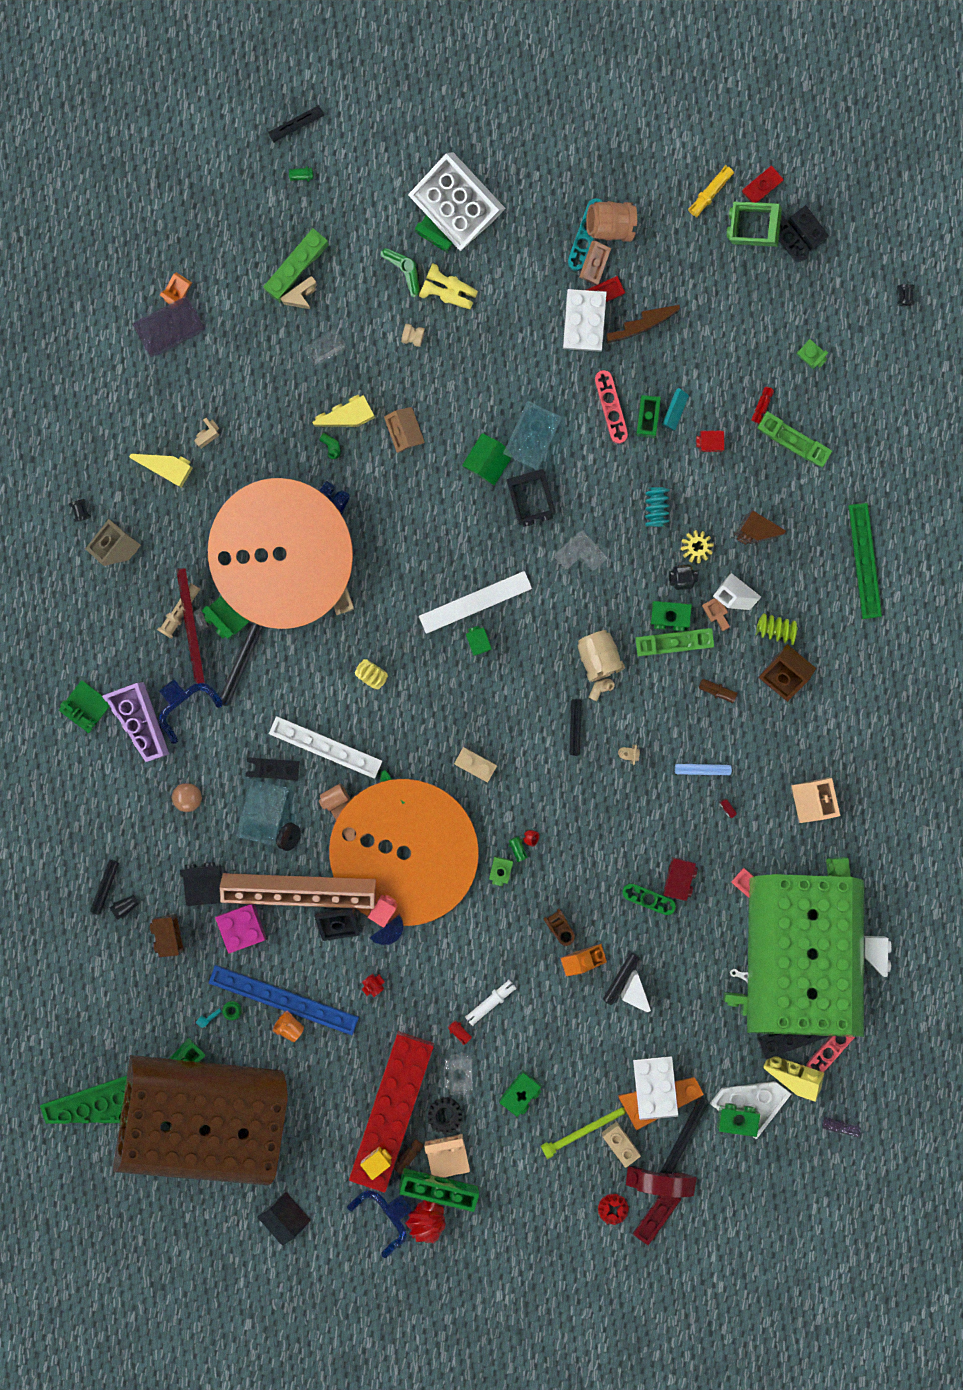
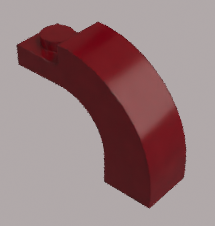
M628 1166L626 1186L636 1188L637 1191L658 1196L692 1197L695 1193L697 1177L684 1173H658L635 1166Z

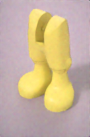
M432 263L426 279L445 285L447 289L438 287L425 280L419 297L426 298L429 294L440 296L444 303H451L471 309L473 302L461 297V293L476 298L478 291L458 280L456 276H444L439 271V267Z

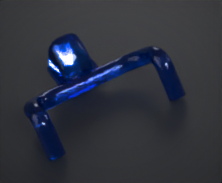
M173 679L159 691L169 703L160 712L159 724L168 735L172 744H176L178 738L166 721L167 715L193 693L205 691L217 708L222 707L223 703L219 695L208 684H194L184 691L176 680Z
M371 1190L364 1191L347 1206V1209L352 1212L367 1198L375 1200L399 1232V1237L381 1252L382 1257L387 1258L398 1246L406 1241V1229L400 1220L412 1211L411 1207L402 1195L388 1204L377 1192Z

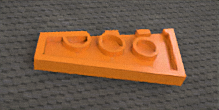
M695 1077L675 1081L677 1108L704 1095ZM637 1091L618 1095L636 1130L657 1120L639 1119Z

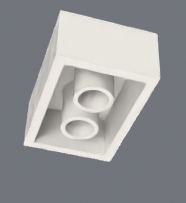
M567 290L563 349L602 351L606 292Z
M672 1057L633 1060L639 1119L678 1117Z

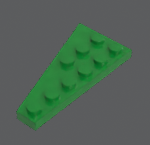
M127 1075L41 1104L40 1108L45 1123H120Z

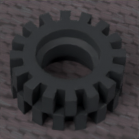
M441 1097V1099H436L430 1105L428 1122L433 1130L435 1129L438 1133L443 1132V1134H446V1132L452 1133L453 1130L458 1128L462 1120V1110L456 1100H452L450 1097ZM443 1108L451 1110L453 1114L452 1119L449 1122L440 1121L437 1116L439 1110Z

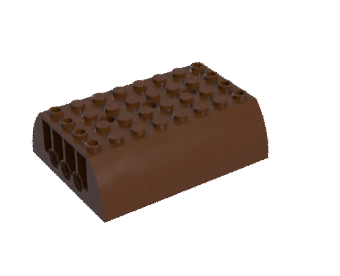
M130 1055L113 1172L270 1185L276 1177L288 1101L287 1084L283 1071ZM164 1121L171 1123V1127L167 1131L160 1129ZM208 1125L210 1127L209 1132L205 1135L200 1134V1127ZM247 1129L248 1135L245 1138H239V1130Z

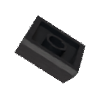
M338 908L319 911L314 914L322 941L360 935L356 908Z
M287 1192L283 1193L257 1216L282 1246L294 1239L311 1221Z

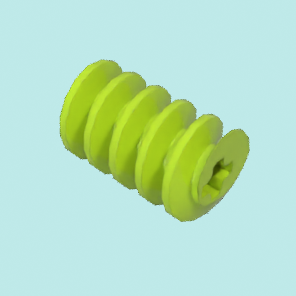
M763 613L759 618L755 636L758 632H761V638H764L766 633H768L769 640L776 635L777 642L783 637L785 644L788 639H791V645H794L798 630L797 623L792 621L789 625L788 619H785L782 623L781 617L774 621L773 615H770L767 619V615Z

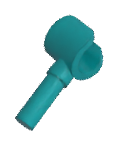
M219 1008L207 1018L201 1015L196 1024L203 1028L222 1011Z

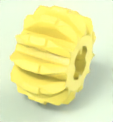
M697 530L693 531V537L688 533L686 536L689 541L686 539L681 541L687 546H683L680 549L688 551L683 557L686 558L689 554L691 555L689 562H693L695 557L697 563L701 562V557L706 561L708 557L705 553L709 555L713 553L707 549L714 546L713 543L707 544L711 537L708 536L704 539L705 532L703 531L699 537ZM699 542L702 550L699 549L696 552L693 550L695 547L692 548V545Z
M363 659L355 671V675L374 689H380L388 677L384 670L367 659Z

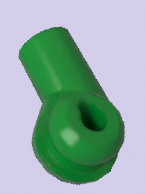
M323 433L319 441L328 446V457L332 460L337 459L341 453L338 440Z

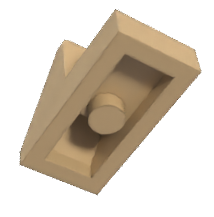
M311 276L280 299L284 305L310 309L303 295L309 296L316 290L317 283Z

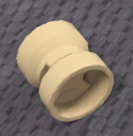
M405 324L401 342L406 344L413 342L414 346L420 347L425 328L418 327L415 329L412 325Z

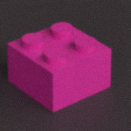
M247 904L215 917L228 954L262 942L267 938L254 904Z

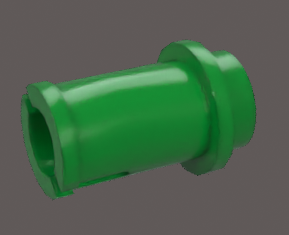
M306 166V168L289 169L290 181L307 180V182H310L313 179V168Z
M519 836L510 839L508 845L512 848L517 862L528 858L522 845L523 840Z

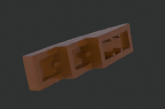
M680 305L642 311L640 320L624 322L623 331L606 333L607 344L625 340L652 329L679 312Z

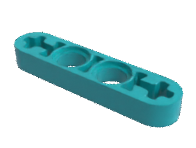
M600 199L590 200L586 207L568 258V267L573 271H580L583 268L591 242L594 240L585 230L584 223L586 222L589 206L595 202H602ZM580 239L587 240L588 247L586 249L578 247L577 242ZM574 250L579 253H585V256L581 254L579 262L582 264H578L577 267H574L571 261L572 259L575 260L577 256Z

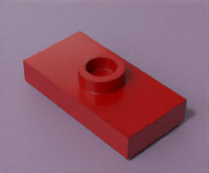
M771 165L742 190V193L750 202L758 203L782 183L784 179Z

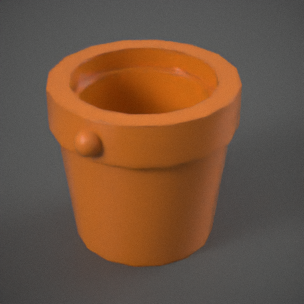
M288 1011L279 1017L273 1027L274 1033L281 1035L291 1042H295L304 1030V1026Z

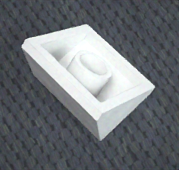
M633 970L620 996L623 1001L649 1012L651 1010L636 970Z

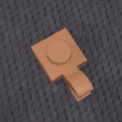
M714 598L702 605L710 622L716 620L722 632L730 627L724 618L728 611L720 601Z

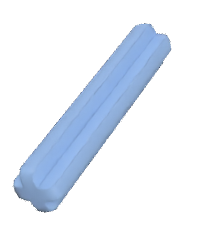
M675 764V774L731 775L732 773L731 765Z

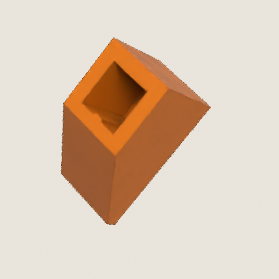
M601 944L570 953L560 958L566 976L583 974L607 962Z

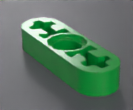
M633 883L626 884L622 889V894L628 901L663 915H671L675 911V903L669 897ZM634 887V891L639 894L640 890H643L640 901L636 900L638 896L631 895V897H628L626 889ZM646 894L654 896L652 904L644 903L643 898ZM658 897L661 898L660 902L666 904L669 901V905L672 906L671 910L663 911L664 908L658 905V908H654L658 902Z

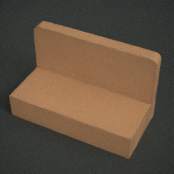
M412 407L396 410L384 416L397 453L424 443Z

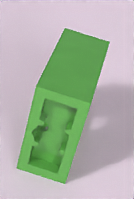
M733 202V208L731 207L729 210L731 227L727 228V238H729L732 244L778 247L782 207L780 204ZM741 211L770 213L768 239L738 237Z

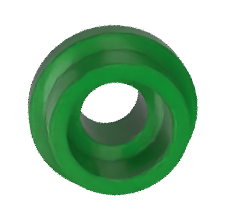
M229 1001L223 1006L222 1013L226 1019L233 1021L240 1017L242 1009L239 1003ZM230 1007L235 1008L236 1012L234 1014L229 1013Z

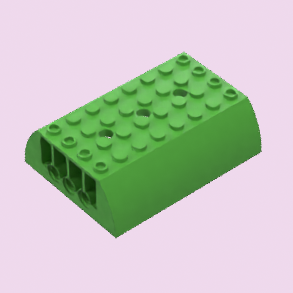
M780 874L749 878L747 1033L864 1037V880L854 877ZM809 910L817 912L818 917L815 921L808 918L807 913ZM809 949L817 951L818 955L815 960L808 958L807 952ZM809 988H814L817 991L815 999L808 998L807 990Z

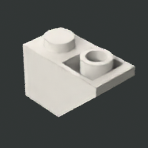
M732 573L713 595L714 598L727 608L750 610L761 598L760 595Z
M864 936V958L880 975L887 977L888 972L891 970V962L888 960V953H891V941H888V938L885 936Z

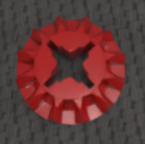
M608 1194L600 1200L598 1213L600 1218L607 1224L616 1225L623 1222L628 1216L629 1207L627 1201L622 1196ZM609 1203L613 1207L618 1206V1216L613 1212L608 1214L610 1211Z

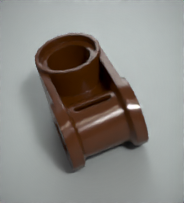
M560 908L548 918H543L560 944L568 946L574 942V932ZM565 931L570 932L572 935L571 939L567 942L562 941L560 938L561 934Z

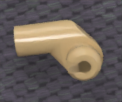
M611 679L596 681L588 698L597 701L601 692L614 689V682Z

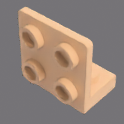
M463 1134L425 1141V1152L428 1155L432 1175L448 1177L470 1172Z

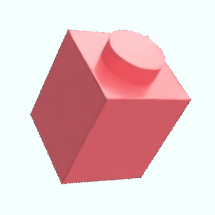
M381 894L374 909L370 911L368 918L384 928L398 904L395 903L396 901L392 897Z

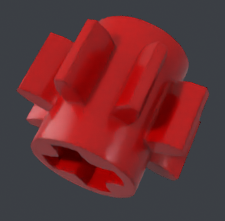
M372 973L362 981L364 986L361 990L366 996L371 994L375 997L385 989L382 986L385 981L380 975L375 977Z

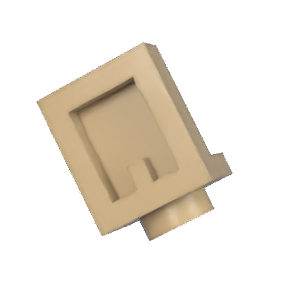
M207 418L203 419L209 430L206 431L204 429L196 435L197 438L194 441L201 449L219 436L217 432L219 427L213 419L211 421Z

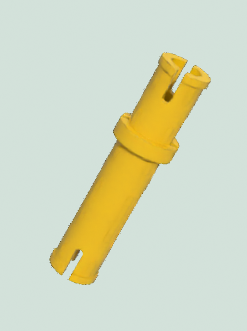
M725 165L709 186L698 194V198L689 207L688 211L693 216L698 217L702 210L712 203L714 196L730 179L734 171Z

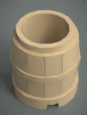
M607 630L593 633L578 640L579 644L577 646L581 656L580 659L588 672L589 682L611 676L610 674H613L614 671L618 673L625 669L623 661H620L617 645H615L611 634L607 633Z

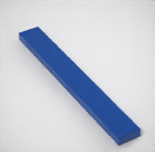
M218 965L214 966L209 980L211 985L280 1010L288 1011L294 1015L349 1035H353L359 1016Z

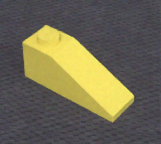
M130 454L129 456L134 461L181 488L193 469L189 465L190 461L181 456L179 459L174 456Z

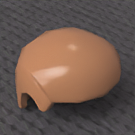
M188 783L178 785L173 790L171 796L173 805L183 812L194 811L200 806L202 800L199 788Z

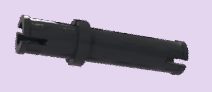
M317 105L288 122H282V125L268 131L272 142L275 143L287 135H293L294 131L324 117L320 106Z

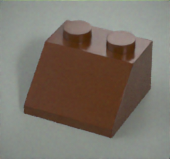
M786 644L758 678L788 702L810 680L817 668Z
M177 913L153 918L152 923H150L151 934L155 935L156 942H153L155 953H158L159 957L180 955L184 948Z

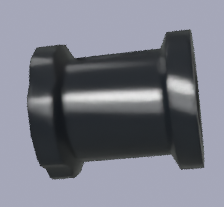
M901 284L897 286L899 290L898 306L915 305V301H913L915 285Z
M85 499L69 503V507H72L75 515V522L91 518L85 506Z

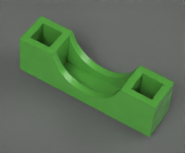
M312 228L263 286L264 290L280 303V298L290 292L302 272L313 261L317 260L329 246L328 240Z

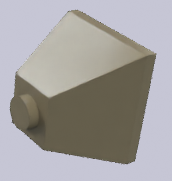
M108 519L85 549L102 565L106 566L129 560L141 545Z

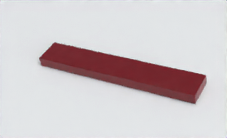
M177 568L176 573L194 681L198 684L205 683L186 568Z

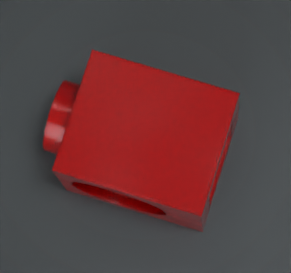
M700 431L699 436H696V447H699V452H723L724 431Z

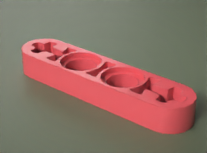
M602 370L596 374V388L610 438L614 443L621 444L627 439V428L613 378L608 371ZM604 374V377L609 378L606 381L607 387L611 386L612 389H606L601 392L600 388L604 389V385L598 379ZM604 394H613L614 401L606 403L603 400ZM612 411H616L619 414V419L616 422H612L608 418L609 413ZM622 423V426H619V431L624 432L622 440L614 437L616 428L611 429L610 425Z
M830 1036L810 1058L806 1067L812 1068L811 1064L813 1063L816 1065L820 1061L817 1057L820 1056L823 1061L827 1062L825 1065L822 1062L818 1065L819 1071L824 1072L855 1037H846L843 1044H838L835 1040L836 1036ZM831 1048L833 1050L832 1057L825 1058L823 1056L824 1049Z

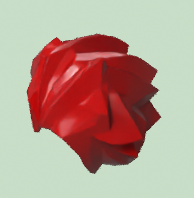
M423 1200V1202L417 1205L415 1210L408 1213L410 1219L405 1224L412 1230L410 1235L416 1239V1242L435 1243L438 1241L446 1226L443 1215L444 1207L437 1203Z

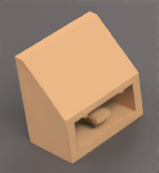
M827 777L791 785L799 823L840 816L832 778Z

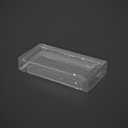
M201 609L194 611V621L199 632L202 633L207 630L208 625Z

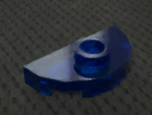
M397 915L384 928L382 927L374 933L370 939L374 943L381 945H390L396 942L404 928L401 915Z

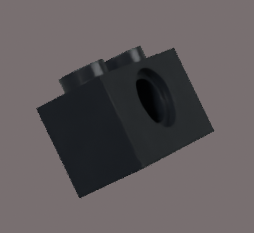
M806 205L788 220L792 228L808 246L810 252L829 237L828 233Z

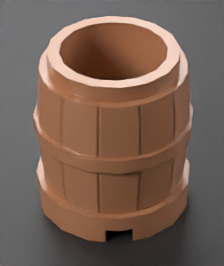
M595 202L589 206L586 218L588 235L597 239H605L606 241L621 239L622 241L630 242L633 240L636 233L632 232L633 226H637V209L633 202Z

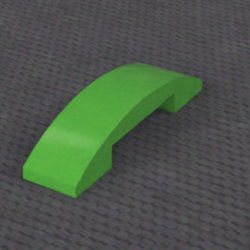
M768 411L757 427L758 430L775 442L817 466L823 467L832 450L819 442L811 440L786 425L781 419Z
M712 628L635 637L638 656L714 647Z

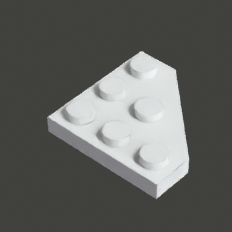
M776 1081L725 1087L720 1089L710 1104L718 1111L720 1105L725 1106V1103L736 1104L737 1108H744V1106L755 1107L760 1113L757 1137H754L757 1139L790 1097L791 1093ZM737 1115L734 1118V1122L741 1123L744 1117Z

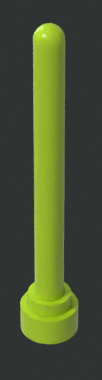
M621 1107L553 1144L552 1142H546L540 1145L546 1158L553 1157L556 1150L624 1115L626 1110Z

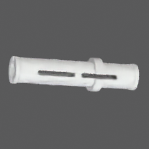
M508 979L499 989H494L492 995L465 1016L467 1021L470 1020L469 1023L474 1026L477 1021L498 1003H503L504 998L517 989L515 985H511L513 983Z

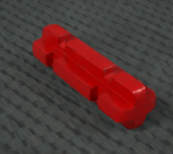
M764 387L763 396L760 397L755 409L756 413L753 414L751 419L754 423L760 424L764 417L763 414L766 413L770 398L774 393V390L770 387Z

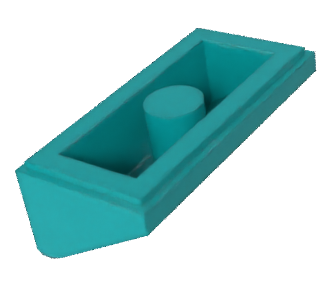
M680 388L676 389L662 423V426L671 430H676L689 397Z

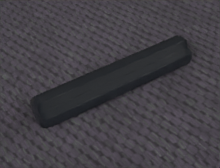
M580 699L571 700L569 754L573 756L580 755L582 707Z
M109 860L90 909L91 913L96 915L101 913L119 862Z
M632 952L629 954L603 997L604 1002L609 1005L614 1003L640 960L638 955Z

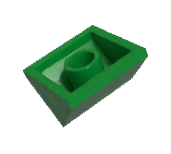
M482 433L462 466L495 486L514 453L499 441Z

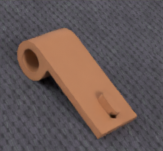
M341 783L320 794L321 799H319L321 807L324 810L331 811L335 820H337L341 811L351 801ZM347 827L343 830L347 841H352L356 838V831L353 828Z

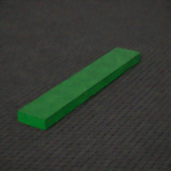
M868 503L848 505L862 619L882 617Z

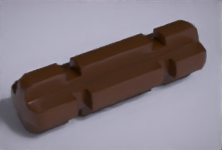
M415 1139L411 1143L412 1147H408L400 1157V1162H396L394 1165L396 1172L402 1174L403 1169L406 1168L405 1166H409L417 1156V1151H421L424 1145L419 1140Z

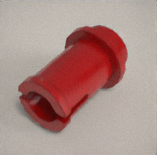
M455 1020L449 1025V1033H453L462 1045H465L472 1038L461 1026V1022Z

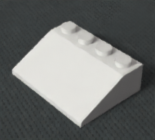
M454 152L446 153L408 194L460 251L506 209Z

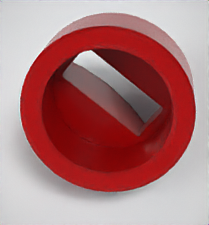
M528 830L524 833L526 836L523 837L524 843L534 847L538 843L539 833L533 830Z

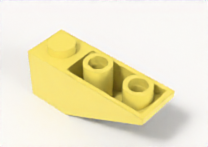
M356 395L349 399L348 404L344 406L339 404L333 407L332 412L329 414L322 413L316 416L313 424L315 427H359L374 419L375 416L364 395L361 397Z
M777 1056L766 1060L763 1067L766 1071L796 1095L816 1102L821 1091L824 1072Z

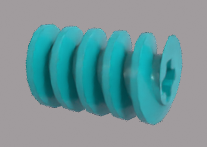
M663 487L647 488L650 491L646 492L645 495L651 498L645 500V503L651 506L645 508V511L650 512V514L645 515V518L650 520V522L645 523V526L666 527L664 524L668 523L669 520L665 519L664 516L669 515V512L665 511L664 508L669 507V504L664 503V501L670 499V497L664 495V493L669 492L670 489Z

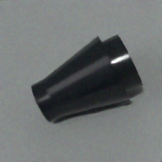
M134 895L112 903L113 905L109 908L116 919L119 920L120 918L124 919L139 905V902Z

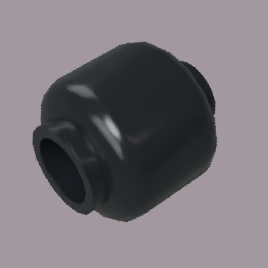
M689 564L675 565L669 571L670 586H673L676 590L692 589L694 583L698 582L697 570L694 571L693 567Z

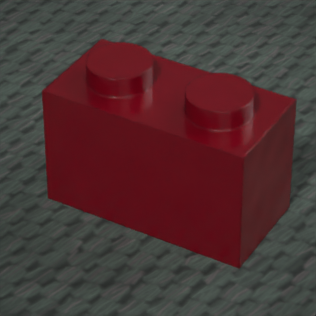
M672 857L663 895L687 901V898L691 897L693 892V886H690L692 878H696L698 868L695 867L696 863Z

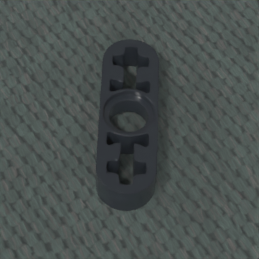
M781 215L780 227L786 226L787 228L779 234V242L793 260L802 262L808 257L809 248L784 216ZM769 217V219H768V221H767V226H768V228H769L770 217ZM791 233L793 241L786 243L783 240V234ZM798 241L799 243L796 245V247L799 250L804 249V257H802L801 255L796 256V248L793 247L792 249H790L789 247L794 245V243Z

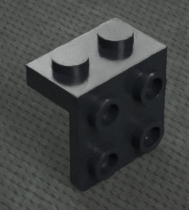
M206 862L204 866L196 867V864H186L185 868L180 869V877H183L187 906L221 903V864L215 865V862Z

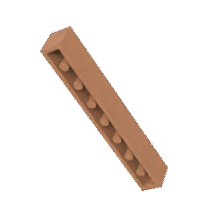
M223 873L220 883L221 903L374 909L376 900V879Z

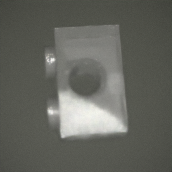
M472 1053L449 1054V1059H445V1070H449V1078H445L446 1090H449L450 1095H473ZM458 1069L462 1070L464 1072V1076L462 1078H456L453 1074L454 1071Z

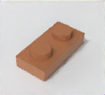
M592 241L579 277L594 285H598L611 248L597 241Z

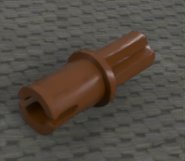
M702 679L699 684L700 690L714 695V698L719 697L734 703L737 697V692L722 687V684L717 685L705 679Z

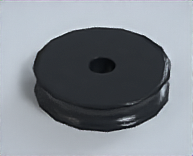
M290 822L281 827L276 838L277 846L280 849L290 851L298 844L301 836L299 826Z

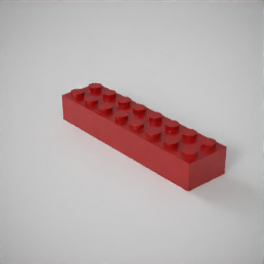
M400 1031L397 1032L349 1181L384 1193L386 1192L434 1047L433 1042ZM378 1147L382 1150L386 1149L392 1157L390 1159L391 1166L372 1180L361 1167V1161Z

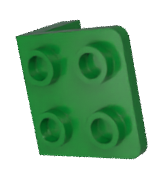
M222 596L202 610L204 613L202 617L210 625L213 623L218 628L215 631L222 639L226 637L230 640L250 622L237 613Z

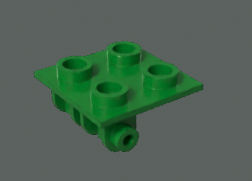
M81 680L67 700L61 703L58 711L87 733H90L110 705L100 693Z

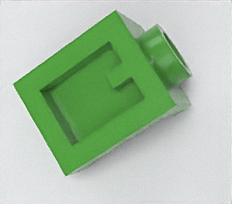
M811 339L797 352V355L812 369L816 366L820 368L827 361L825 356L828 352L826 350L823 351Z
M724 992V1002L734 1007H739V1004H742L741 1014L746 1016L747 994Z

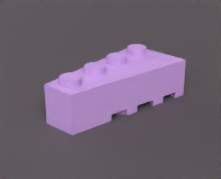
M144 682L135 683L102 696L112 708L111 710L114 715L120 720L123 725L122 727L131 737L133 744L145 762L169 755Z

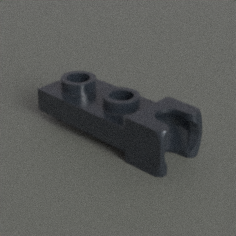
M247 757V762L253 763L255 770L247 771L246 777L298 781L300 761Z

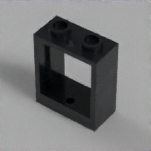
M544 469L506 479L519 525L523 524V527L535 524L534 520L541 519L543 522L553 519L552 515H555L556 511ZM540 479L549 511L522 518L513 487Z

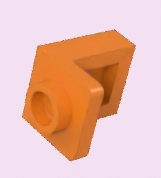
M176 272L160 296L164 298L166 303L176 306L184 300L192 282Z

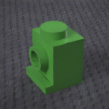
M494 856L489 879L493 880L492 884L503 886L504 883L508 884L513 860ZM498 869L504 870V874L502 876H499L497 874Z
M847 857L826 859L828 876L851 877L849 859Z

